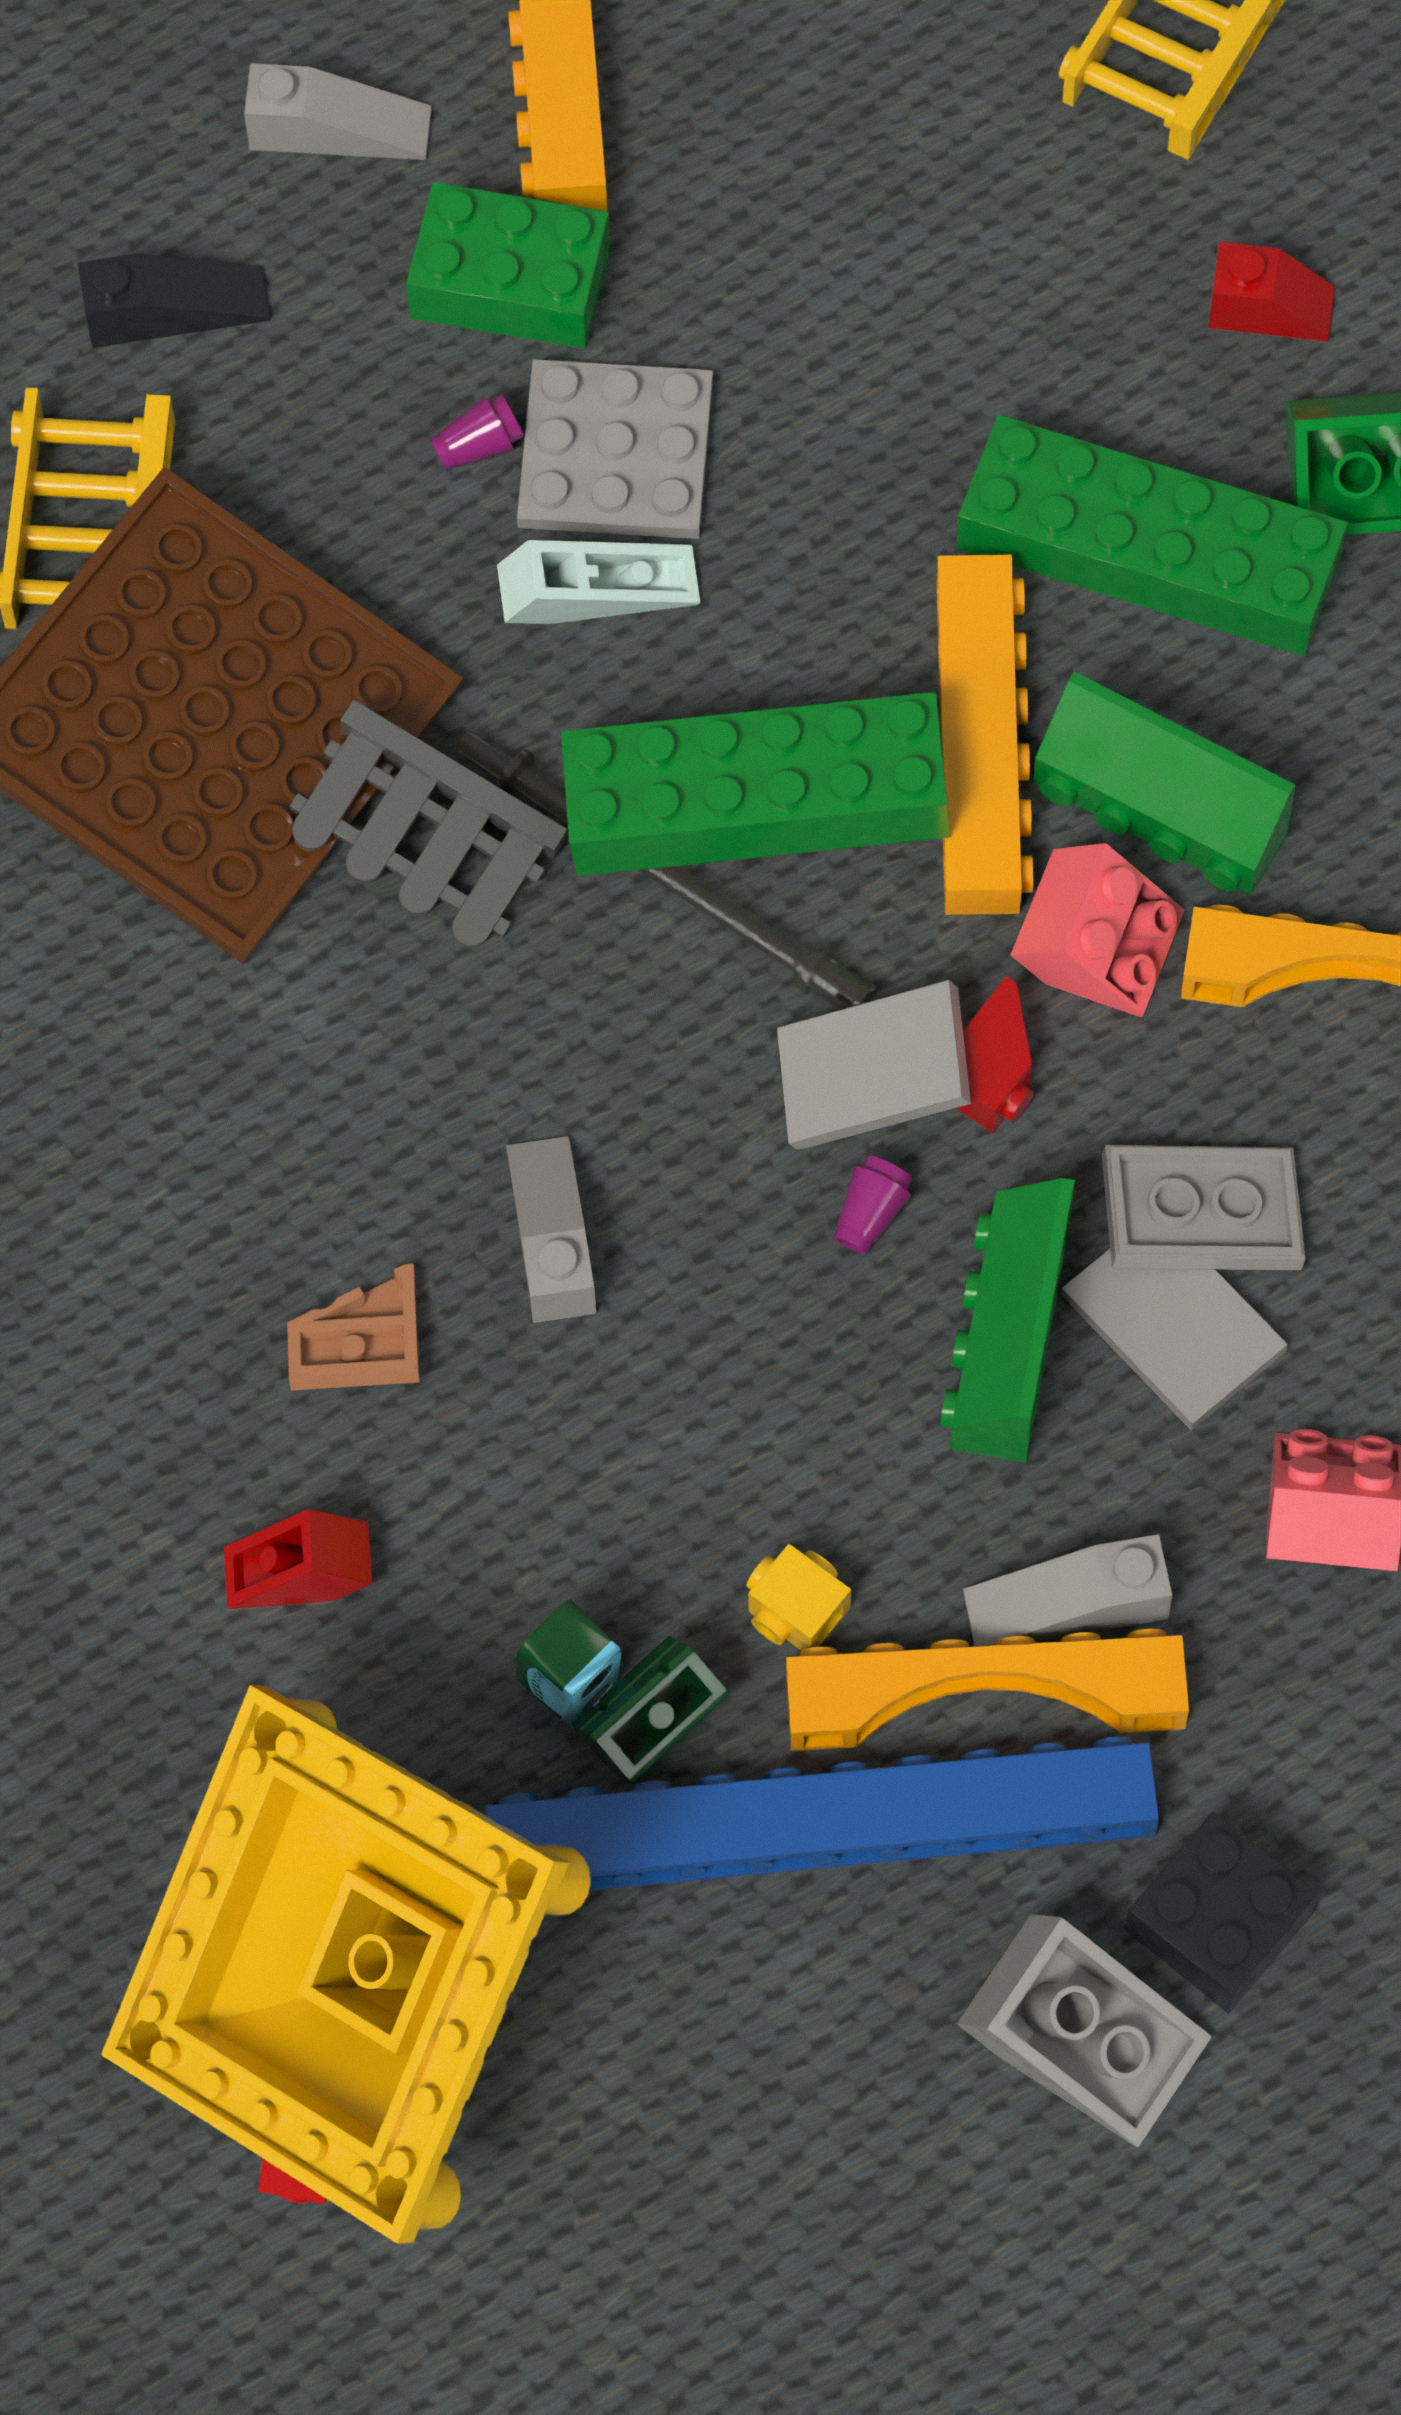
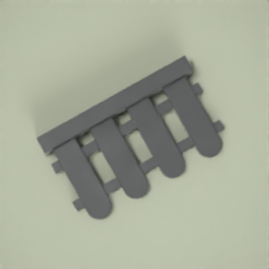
M353 699L340 720L341 734L346 736L347 739L342 746L333 740L330 741L323 752V756L332 762L309 799L297 793L290 804V810L299 814L292 828L293 839L296 845L302 850L315 852L325 847L333 835L352 847L346 857V870L349 877L360 884L372 883L381 876L385 868L405 879L399 891V902L406 913L412 916H424L433 910L438 900L457 910L458 914L453 922V937L459 945L465 948H477L483 945L492 932L503 938L510 928L511 922L504 919L502 915L525 879L535 885L538 883L545 869L535 862L540 854L553 861L566 840L567 829ZM381 758L400 769L396 778L376 767ZM365 782L384 792L385 795L361 832L342 819ZM434 790L454 802L449 811L429 799ZM420 814L439 827L414 864L397 854L396 850ZM486 823L507 834L502 843L482 831ZM473 846L491 857L492 860L470 895L467 896L448 884Z

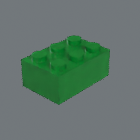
M432 182L406 283L410 319L586 349L610 251L609 212Z

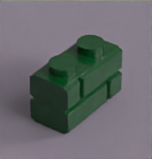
M668 1636L600 1698V1705L598 1707L591 1706L572 1726L614 1774L632 1784L725 1699L729 1693L688 1645Z

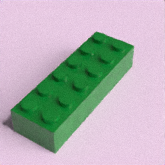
M998 414L958 515L956 549L975 555H1012V566L1305 657L1342 557L1348 522Z
M936 692L561 731L569 845L577 876L951 838Z

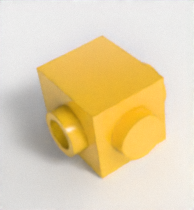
M788 1544L776 1559L770 1555L766 1556L758 1564L747 1581L746 1587L750 1589L748 1593L749 1612L754 1615L751 1623L760 1634L777 1645H782L785 1640H788L801 1651L807 1648L820 1647L851 1609V1589L836 1578L838 1572L821 1555L811 1550L802 1554Z

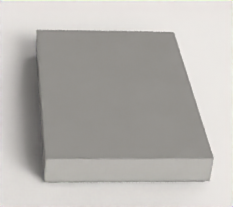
M950 980L777 1028L788 1144L795 1149L813 1147L971 1104L958 987Z
M1105 1145L1102 1153L1112 1268L1302 1269L1305 1262V1251L1293 1148Z
M1108 1249L1062 1287V1297L1191 1431L1287 1350L1288 1344L1215 1269L1112 1268L1111 1252Z

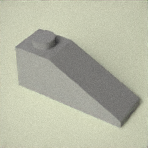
M250 63L244 116L250 150L426 160L432 108L431 105L309 66Z
M569 1136L506 1145L533 1323L596 1314L594 1282Z
M1159 1534L1094 1545L963 1589L974 1647L996 1646V1641L1010 1636H1028L1035 1639V1642L1062 1638L1073 1633L1096 1632L1166 1620L1169 1618L1172 1592Z

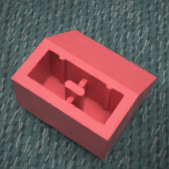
M1106 843L1053 849L1010 956L1046 985L1138 1017H1143L1185 909Z
M1298 1429L1290 1434L1275 1432L1267 1521L1266 1558L1398 1571L1401 1548V1445L1392 1444L1388 1439L1372 1435L1360 1436L1355 1440L1328 1438L1325 1434L1311 1429Z

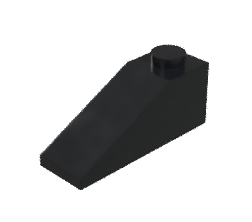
M139 253L78 262L85 315L92 348L270 321L261 266Z

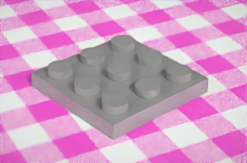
M533 359L517 511V527L699 539L713 370Z

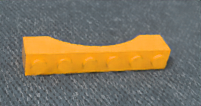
M1212 905L1208 908L1194 907L1181 990L1182 999L1244 1007L1271 992L1303 982L1334 978L1377 980L1401 986V932L1395 935L1369 932L1361 925L1347 922L1337 923L1333 926L1306 923L1302 918L1291 914H1274L1270 917L1243 914L1241 910L1229 905Z
M1140 1629L1129 1633L1127 1638L1101 1640V1636L1096 1633L1079 1632L1064 1636L1061 1642L1035 1643V1639L1028 1636H1010L996 1641V1646L969 1647V1643L964 1640L951 1639L935 1642L930 1645V1649L905 1651L904 1647L899 1644L880 1643L868 1646L864 1649V1653L838 1654V1651L831 1647H812L800 1651L799 1656L786 1657L791 1751L858 1747L882 1725L913 1707L947 1695L980 1690L1023 1691L1058 1699L1094 1715L1119 1733L1186 1729L1189 1714L1183 1636H1166V1632L1160 1629Z

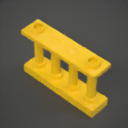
M1109 0L1081 47L1071 46L1063 59L1059 70V78L1064 80L1063 102L1074 106L1087 84L1164 119V126L1170 129L1168 151L1189 160L1285 0H1244L1240 7L1233 4L1229 9L1211 0H1153L1219 31L1218 37L1221 39L1214 51L1205 49L1202 53L1128 20L1127 18L1138 0ZM1116 40L1192 75L1191 82L1194 84L1186 96L1179 93L1174 98L1100 64L1113 41Z
M26 388L23 411L14 410L11 422V443L13 447H18L4 567L3 572H0V609L6 629H17L20 603L52 605L70 583L68 581L24 579L27 549L94 553L112 531V529L30 525L34 496L126 501L127 507H131L163 467L170 470L175 430V417L171 396L146 394L144 417H134L133 423L43 418L44 414L38 388ZM40 442L132 447L133 453L140 454L138 471L128 470L127 476L37 471Z

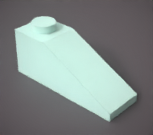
M528 540L497 564L505 623L553 624L700 604L692 545Z

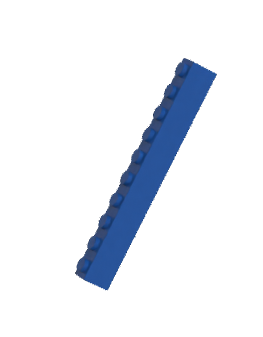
M1128 1737L1105 1738L1096 1741L1093 1744V1748L1067 1750V1746L1061 1743H1045L1029 1748L1027 1754L1002 1757L1001 1752L998 1750L982 1749L965 1753L960 1761L935 1763V1759L931 1756H910L898 1760L895 1763L896 1767L869 1769V1765L863 1762H846L832 1766L829 1769L830 1773L803 1775V1771L796 1768H782L765 1773L764 1779L737 1782V1777L733 1775L719 1774L701 1778L698 1780L697 1786L671 1788V1784L666 1781H646L632 1786V1792L605 1794V1790L602 1788L582 1787L568 1791L565 1794L566 1798L539 1800V1797L535 1794L518 1793L502 1797L497 1805H486L487 1817L534 1844L564 1845L576 1849L584 1857L590 1870L591 1883L589 1891L1156 1837L1159 1821L1149 1743L1133 1744V1740Z

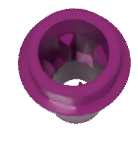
M500 394L489 401L484 396L440 431V434L429 440L445 470L449 471L456 466L460 467L513 450L512 443L523 438L524 435L506 400Z
M867 1156L862 1167H854L837 1223L838 1228L833 1239L853 1251L867 1255L871 1245L875 1244L911 1197L907 1189L912 1181V1177L888 1161L875 1156Z

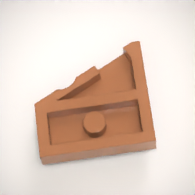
M403 1264L395 1268V1278L365 1293L362 1292L360 1287H357L337 1297L330 1306L323 1309H313L287 1322L288 1367L291 1391L420 1382L414 1264Z

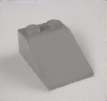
M1034 1914L1029 1916L957 2023V2025L998 2057L1135 2147L1140 2146L1212 2037L1062 1917Z

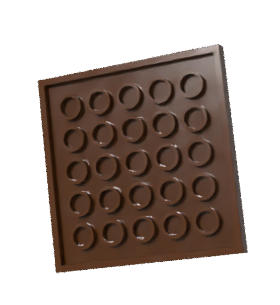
M163 467L1 666L0 791L239 962L245 964L341 841L332 835L325 847L318 851L308 852L299 848L293 839L292 832L294 821L299 814L290 810V804L297 793L307 799L313 793L332 762L323 756V752L330 741L333 740L342 746L347 739L346 736L341 734L340 720L353 699L416 738L421 739L461 688L463 677L169 469ZM382 758L376 765L377 768L391 776L397 770V767ZM365 782L342 820L353 826L380 790Z

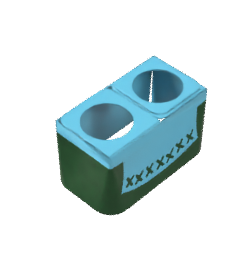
M569 1599L558 1607L524 1641L517 1651L516 1680L570 1727H573L572 1724L581 1716V1711L590 1699L609 1682L611 1684L605 1693L618 1682L621 1649L572 1599ZM606 1669L609 1673L590 1694L581 1698L589 1684Z

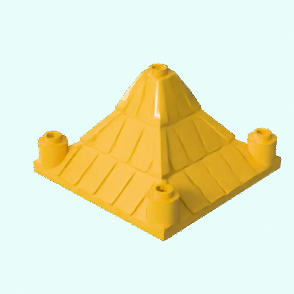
M250 1685L101 2055L395 2243H414L419 2230L442 2228L452 2221L459 2209L461 2200L460 2183L455 2172L446 2163L441 2162L450 2146L461 2119L464 2104L469 2099L484 2063L487 2048L491 2046L505 2012L508 1997L514 1990L528 1956L529 1946L537 1934L544 1915L571 1914L581 1907L588 1896L590 1888L589 1867L584 1857L576 1849L564 1845L534 1844L337 1730L336 1720L331 1710L323 1703L308 1699L286 1698L267 1686Z

